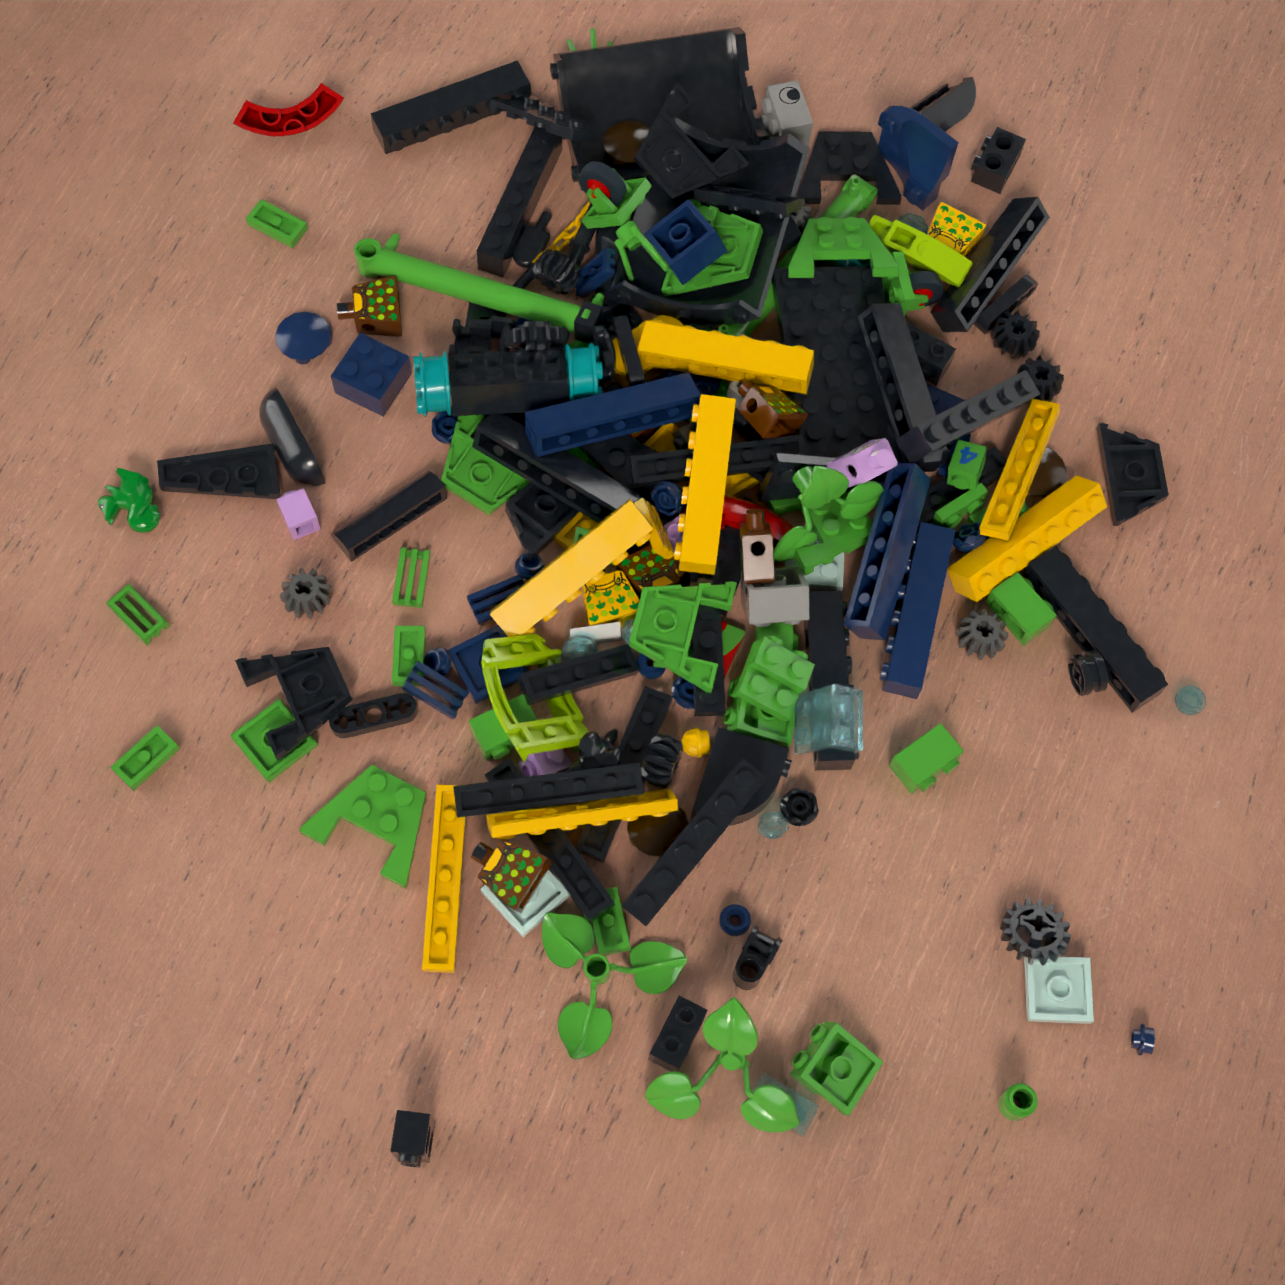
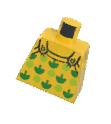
M940 202L927 235L967 257L980 243L986 224Z
M605 567L603 571L606 574L592 585L588 581L582 586L587 626L620 622V627L634 623L640 600L622 571L618 570L608 573Z

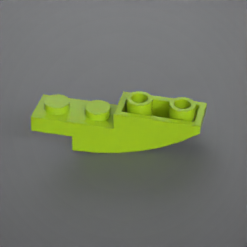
M873 215L869 222L870 227L890 254L892 252H903L905 261L909 262L912 268L919 271L934 272L939 275L942 281L956 287H960L973 265L972 261L944 243L896 219L893 223Z

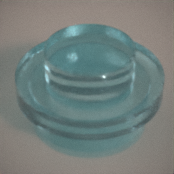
M1188 685L1182 687L1176 693L1175 703L1180 712L1187 715H1196L1204 709L1206 697L1199 688Z
M780 812L763 814L757 826L759 834L769 839L779 838L789 829L788 821Z

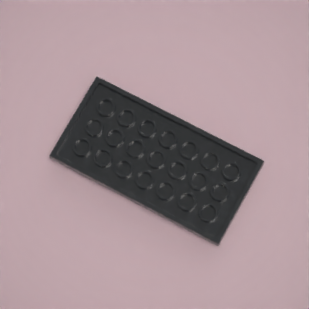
M871 266L814 267V278H788L789 268H775L771 281L782 345L793 347L800 345L814 350V367L807 394L789 391L790 399L809 414L796 435L803 434L806 455L838 458L871 440L886 438L897 463H903L858 320V316L873 304H887L882 277H873Z

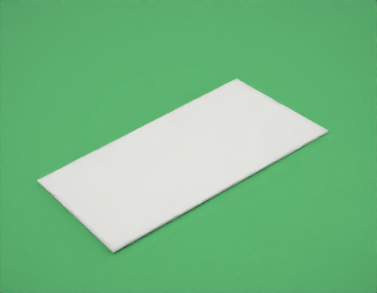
M620 622L570 629L571 647L621 640Z

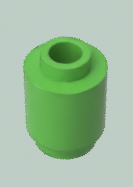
M1023 1083L1014 1084L1004 1090L998 1100L1000 1112L1004 1117L1012 1121H1019L1031 1115L1036 1110L1038 1104L1035 1091ZM1013 1099L1019 1102V1107L1015 1105Z

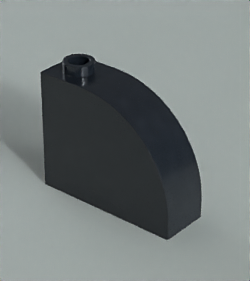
M718 727L690 820L741 758L747 760L765 775L767 780L729 826L743 823L755 817L772 800L780 777L787 778L792 760L786 759L789 748Z

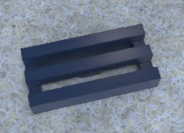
M605 248L579 270L582 275L576 286V296L585 299L615 274V269L611 268L615 265V260L612 259L615 256L614 249Z
M516 575L467 596V601L478 625L493 619L490 615L491 610L482 614L479 611L504 601L525 584L522 577Z
M420 661L415 662L401 687L450 719L456 718L458 709L462 707L464 698L469 694L468 691ZM420 672L421 674H423L424 676L428 677V678L431 679L432 681H434V682H436L437 684L441 685V686L444 687L445 689H447V690H449L450 692H452L453 694L457 695V698H455L454 696L450 695L449 693H447L446 691L442 690L441 688H439L438 686L434 685L433 683H431L430 681L426 680L425 678H423L422 676L418 675L417 673ZM414 680L432 693L451 703L452 707L449 708L411 683Z

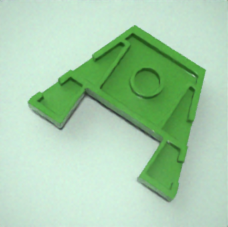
M690 199L692 204L715 229L727 252L684 285L679 282L668 268L661 289L664 296L748 279L763 234L761 225L735 214H725L714 206L710 205L707 207L702 205L700 201Z
M821 217L808 220L789 264L788 278H814L813 260L869 259L873 277H898L899 265L864 218Z
M485 415L458 416L441 482L447 490L485 514L491 515L512 499L529 481L472 447L474 439L471 437L476 431L477 425L484 420Z
M849 492L844 493L840 498L846 499ZM799 498L765 501L768 508L776 514L801 510L804 515ZM834 499L820 508L809 509L812 531L816 532L819 544L795 549L794 557L803 575L814 572V567L820 564L827 565L833 562L834 557L843 552L848 554L867 544L873 524L868 514L856 519H845L839 513L843 505H840Z
M725 582L722 585L700 583L699 586L681 587V585L643 587L629 646L702 690L711 693L718 664L688 657L689 645L699 605L730 611L737 582Z
M371 765L300 827L299 832L325 846L338 823L343 819L395 846L382 868L380 875L406 889L427 795L426 792Z

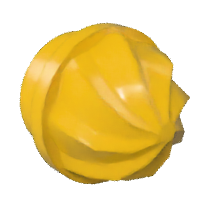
M695 727L685 732L681 741L683 750L687 755L701 758L702 754L710 753L708 730H700L699 727Z

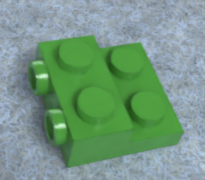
M764 636L752 644L734 695L786 722L792 716L799 694L806 690L815 664L807 661L808 655L799 650L790 651L782 647L783 641L775 636Z
M741 675L733 679L728 688V695L732 697L731 707L726 709L725 716L723 717V723L728 725L727 730L779 746H790L798 699L790 720L783 722L735 696L734 692Z
M825 1021L824 1024H817L810 1032L809 1038L812 1042L806 1051L800 1050L792 1059L791 1065L794 1069L790 1075L813 1094L820 1095L841 1114L849 1116L883 1064V1061L837 1022Z

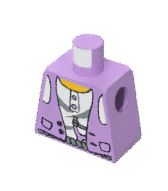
M882 438L871 440L830 461L826 465L828 468L843 473L849 480L848 487L865 483L898 464L888 440ZM848 465H852L856 472L850 474Z

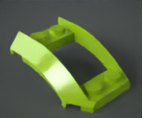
M536 633L486 639L483 644L481 661L487 691L495 714L524 763L528 755L571 747L576 754L579 751L580 739L588 732L582 722L584 716L576 705L571 693L546 700L553 718L518 723L504 694L498 669L536 664L538 668L561 662V651L559 649L551 650L545 646L546 640Z

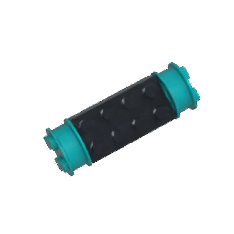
M589 343L588 348L571 349L568 344H565L564 352L563 349L555 348L529 351L518 349L511 352L488 351L475 354L462 352L456 355H448L449 372L447 351L443 352V356L423 357L422 352L419 353V356H413L417 414H423L424 417H427L428 412L447 411V414L451 415L450 395L453 416L529 412L602 394V387L599 386V379L603 377L602 362H599V347L594 346L593 343Z

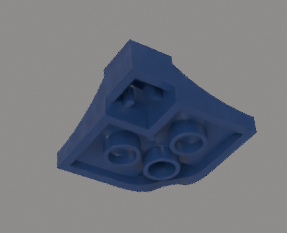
M889 106L879 116L878 125L882 128L878 146L883 157L899 175L905 187L903 196L906 197L909 203L916 205L924 211L937 199L941 183L949 176L959 142L921 113L904 106Z

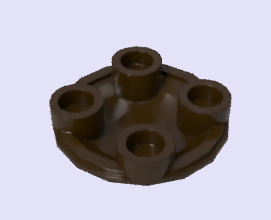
M623 121L609 128L603 137V146L607 154L612 157V162L618 166L625 165L626 163H636L634 158L650 128L636 121Z
M1046 447L1028 494L1046 498L1064 484L1066 480V467L1063 459L1055 451Z
M679 805L678 811L669 812L666 816H639L637 820L628 821L627 831L630 843L647 855L660 857L688 824L685 812Z

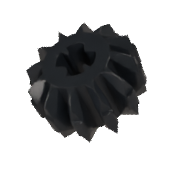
M547 249L538 257L532 269L535 278L540 281L541 285H545L548 290L551 289L556 294L561 293L563 295H567L577 286L582 275L579 271V266L574 264L573 259H569L566 254L563 255L558 250L553 251Z
M1017 310L1012 315L1007 311L1002 318L999 317L995 321L991 338L994 339V348H1002L1001 356L1008 352L1011 354L1012 359L1017 356V353L1024 358L1029 351L1032 352L1035 349L1040 331L1036 329L1037 321H1029V314L1020 316L1019 310Z
M1041 355L1036 360L1029 357L1024 364L1019 366L1016 373L1019 374L1026 370L1040 393L1034 399L1042 401L1044 399L1050 402L1054 396L1060 393L1064 375L1059 373L1061 370L1060 365H1051L1052 358L1046 362L1043 361Z
M658 733L654 736L648 745L642 762V779L656 787H667L672 782L682 758V741L676 740L675 737L667 734L665 736Z

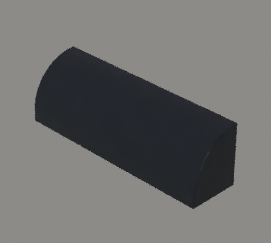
M428 470L333 532L331 537L352 562L447 499L445 486L434 473Z

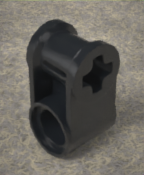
M754 925L733 970L732 977L735 985L743 990L755 988L759 984L768 965L772 963L783 939H774L759 931V927ZM743 966L753 968L756 972V977L745 978L741 974L740 968Z

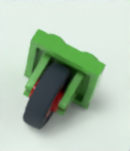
M592 161L586 164L581 170L578 180L579 185L593 206L581 221L587 229L624 225L631 219V214L635 208L645 200L646 193L652 187L646 178L624 180L613 168L601 162Z
M892 252L891 255L899 265L898 277H882L886 303H900L904 316L907 311L924 309L935 303L943 294V285L939 275L930 271H908L904 253Z

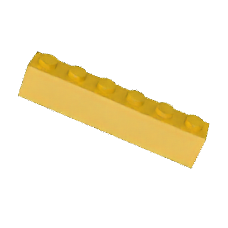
M646 320L637 349L642 365L741 383L751 380L758 386H774L780 390L807 394L814 367V350L804 346L796 345L793 347L782 345L772 340L766 342L753 340L744 335L738 337L725 335L716 330L708 332L697 330L687 325L682 327L669 325L664 321L652 322Z
M701 394L700 404L693 405L691 422H697L696 432L690 431L688 449H693L694 452L693 459L686 460L685 476L690 477L689 487L683 486L681 504H687L686 515L680 514L678 532H683L682 543L676 542L674 560H680L679 571L711 575L715 573L736 403L735 398Z
M1076 475L1019 516L1009 541L990 537L981 546L973 549L947 568L955 592L978 602L1001 583L1022 570L1030 562L1037 559L1107 508L1100 483Z
M630 498L492 609L490 612L491 617L508 637L532 634L536 630L533 625L541 619L547 622L559 612L556 608L564 600L569 604L582 593L579 588L589 581L592 585L606 574L603 571L605 567L610 563H613L614 566L618 565L629 555L626 551L634 544L640 547L652 537L650 531L653 530V525Z

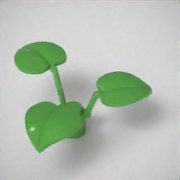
M807 466L798 470L793 476V482L801 492L798 498L802 504L806 525L805 527H794L781 538L773 550L774 562L794 560L796 548L811 546L816 543L817 534L811 530L812 522L809 509L820 508L834 499L837 503L843 505L839 512L841 517L856 519L869 513L879 503L884 488L876 481H867L854 487L848 493L846 499H843L840 496L844 494L849 485V480L843 473L821 466H814V469Z
M547 912L542 924V941L548 958L558 967L565 969L573 967L580 958L584 962L583 969L585 975L591 982L589 1006L583 1002H574L565 1007L559 1016V1035L570 1058L581 1059L594 1054L607 1042L611 1035V1014L606 1009L595 1008L597 986L607 982L612 971L626 974L635 973V984L640 990L648 994H660L670 989L676 982L687 963V957L671 945L650 941L641 943L631 950L630 962L633 968L619 966L615 963L609 964L607 958L601 954L584 955L595 944L594 929L586 919L573 914Z
M736 997L731 998L722 1007L712 1012L704 1022V1038L711 1047L721 1052L716 1056L715 1061L698 1083L692 1086L689 1077L682 1072H667L655 1078L649 1084L645 1093V1099H647L648 1103L664 1115L675 1119L690 1118L697 1113L701 1104L700 1097L695 1092L702 1088L717 1067L722 1064L727 1070L734 1071L739 1068L743 1070L745 1094L749 1098L743 1101L740 1110L745 1120L751 1126L761 1131L776 1133L793 1129L800 1123L795 1103L785 1090L776 1085L768 1084L757 1087L754 1093L751 1090L748 1069L750 1062L746 1060V1057L755 1050L758 1043V1034L750 1015Z

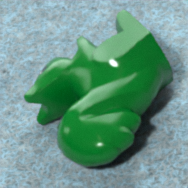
M117 468L116 473L121 478L120 485L118 487L106 485L105 488L112 496L105 495L98 499V506L104 513V519L108 521V524L112 525L121 509L127 510L128 525L133 531L139 533L152 531L159 523L160 512H158L157 505L151 504L153 494L149 485V479L139 473Z

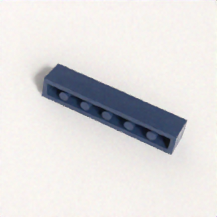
M689 373L679 374L525 412V434L536 456L539 457L692 418L693 405L700 404L701 393Z
M897 463L898 465L888 470L883 486L884 491L879 499L843 624L859 638L886 640L931 481L916 463Z
M921 522L911 548L913 549L912 555L908 559L904 573L907 574L906 583L901 584L897 600H901L900 610H894L891 626L896 627L894 636L889 635L885 653H890L888 663L883 662L879 679L884 680L882 691L913 699H918L924 683L955 534L954 529Z

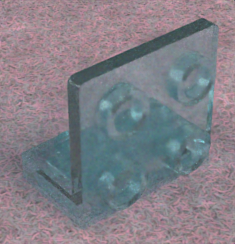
M833 684L799 694L794 707L795 754L802 755L827 748L851 752L863 750V690Z

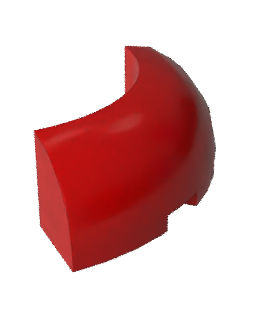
M320 83L318 88L307 99L288 108H267L246 100L233 124L249 132L264 136L296 135L324 122L340 106L344 97Z
M724 495L721 530L725 528V525L739 529L740 523H746L747 510L762 509L764 510V521L770 524L774 550L781 538L793 529V526L787 520L765 507L744 499ZM687 504L684 505L679 514H676L677 516L686 514Z

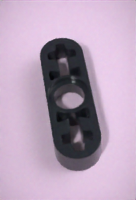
M1028 274L1024 275L979 315L974 326L984 334L989 333L994 328L995 321L999 317L1002 318L1007 311L1012 313L1033 294L1038 286V282Z
M626 314L612 317L613 328L629 386L645 383V378L628 317Z
M399 693L346 706L329 720V725L335 736L350 738L409 723L415 719L418 709L416 701L411 695ZM400 703H405L409 707L406 714H401L400 710H398ZM388 705H389V708H390V711H391V716H392V718H389V719H388V714H387V711H386V708H385V706H388ZM370 709H378L382 712V717L379 721L370 723L366 721L365 714ZM356 713H359V717L362 723L361 726H358L357 719L355 716ZM342 717H346L347 721H351L347 723L346 729H342L340 725H337Z

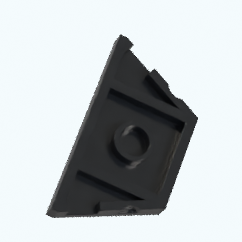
M1099 423L1096 430L1113 526H1119L1166 500L1169 493L1160 445L1148 439H1140L1135 434L1127 431L1123 434L1108 429V424Z
M531 482L505 505V512L530 561L543 551L555 539L557 534L579 513L576 509Z

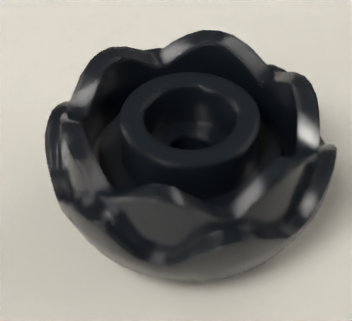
M792 789L782 797L780 802L783 818L794 826L810 824L819 812L815 795L804 789ZM801 806L802 810H797L796 807Z

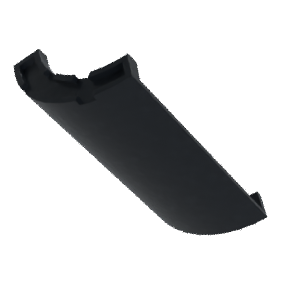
M740 27L553 54L554 63H550V73L552 80L557 81L561 111L570 113L571 118L586 121L585 125L595 129L594 141H571L562 137V140H567L573 164L571 166L573 183L578 182L579 184L578 177L581 170L592 161L608 165L624 180L644 178L645 172L637 163H626L622 166L615 165L612 162V157L604 149L603 137L609 128L623 121H636L651 128L674 84L677 82L694 100L677 118L696 129L706 132V138L722 142L723 138L746 141L748 146L760 145L761 141L769 140V134L761 118H755L753 110L757 109L753 86H748L747 78L745 77V71H749L746 33Z
M678 118L674 120L711 163H714L732 145L750 163L745 169L711 184L792 197L796 196L809 147L790 133L778 138L763 140L760 145L748 146L746 141L723 138L722 142L706 138V132L696 129ZM645 173L644 178L649 181L652 187L646 193L645 200L633 211L630 221L634 220L646 238L644 235L646 231L685 201L694 199V191L670 201ZM725 205L716 207L725 214H735L758 223L763 229L748 279L664 296L661 289L667 272L640 245L632 251L628 247L625 248L634 280L629 281L621 255L619 254L615 266V274L612 276L607 293L616 297V300L621 304L631 305L658 316H670L679 320L684 325L692 323L705 325L746 324L747 322L759 319L789 217L776 218L773 216V213L769 212L765 214H752L750 209L733 211L728 210Z

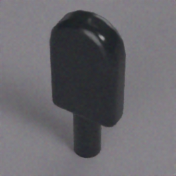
M542 212L535 227L525 226L512 253L516 265L529 268L540 252H544L550 240V234L545 231L552 218L549 212Z

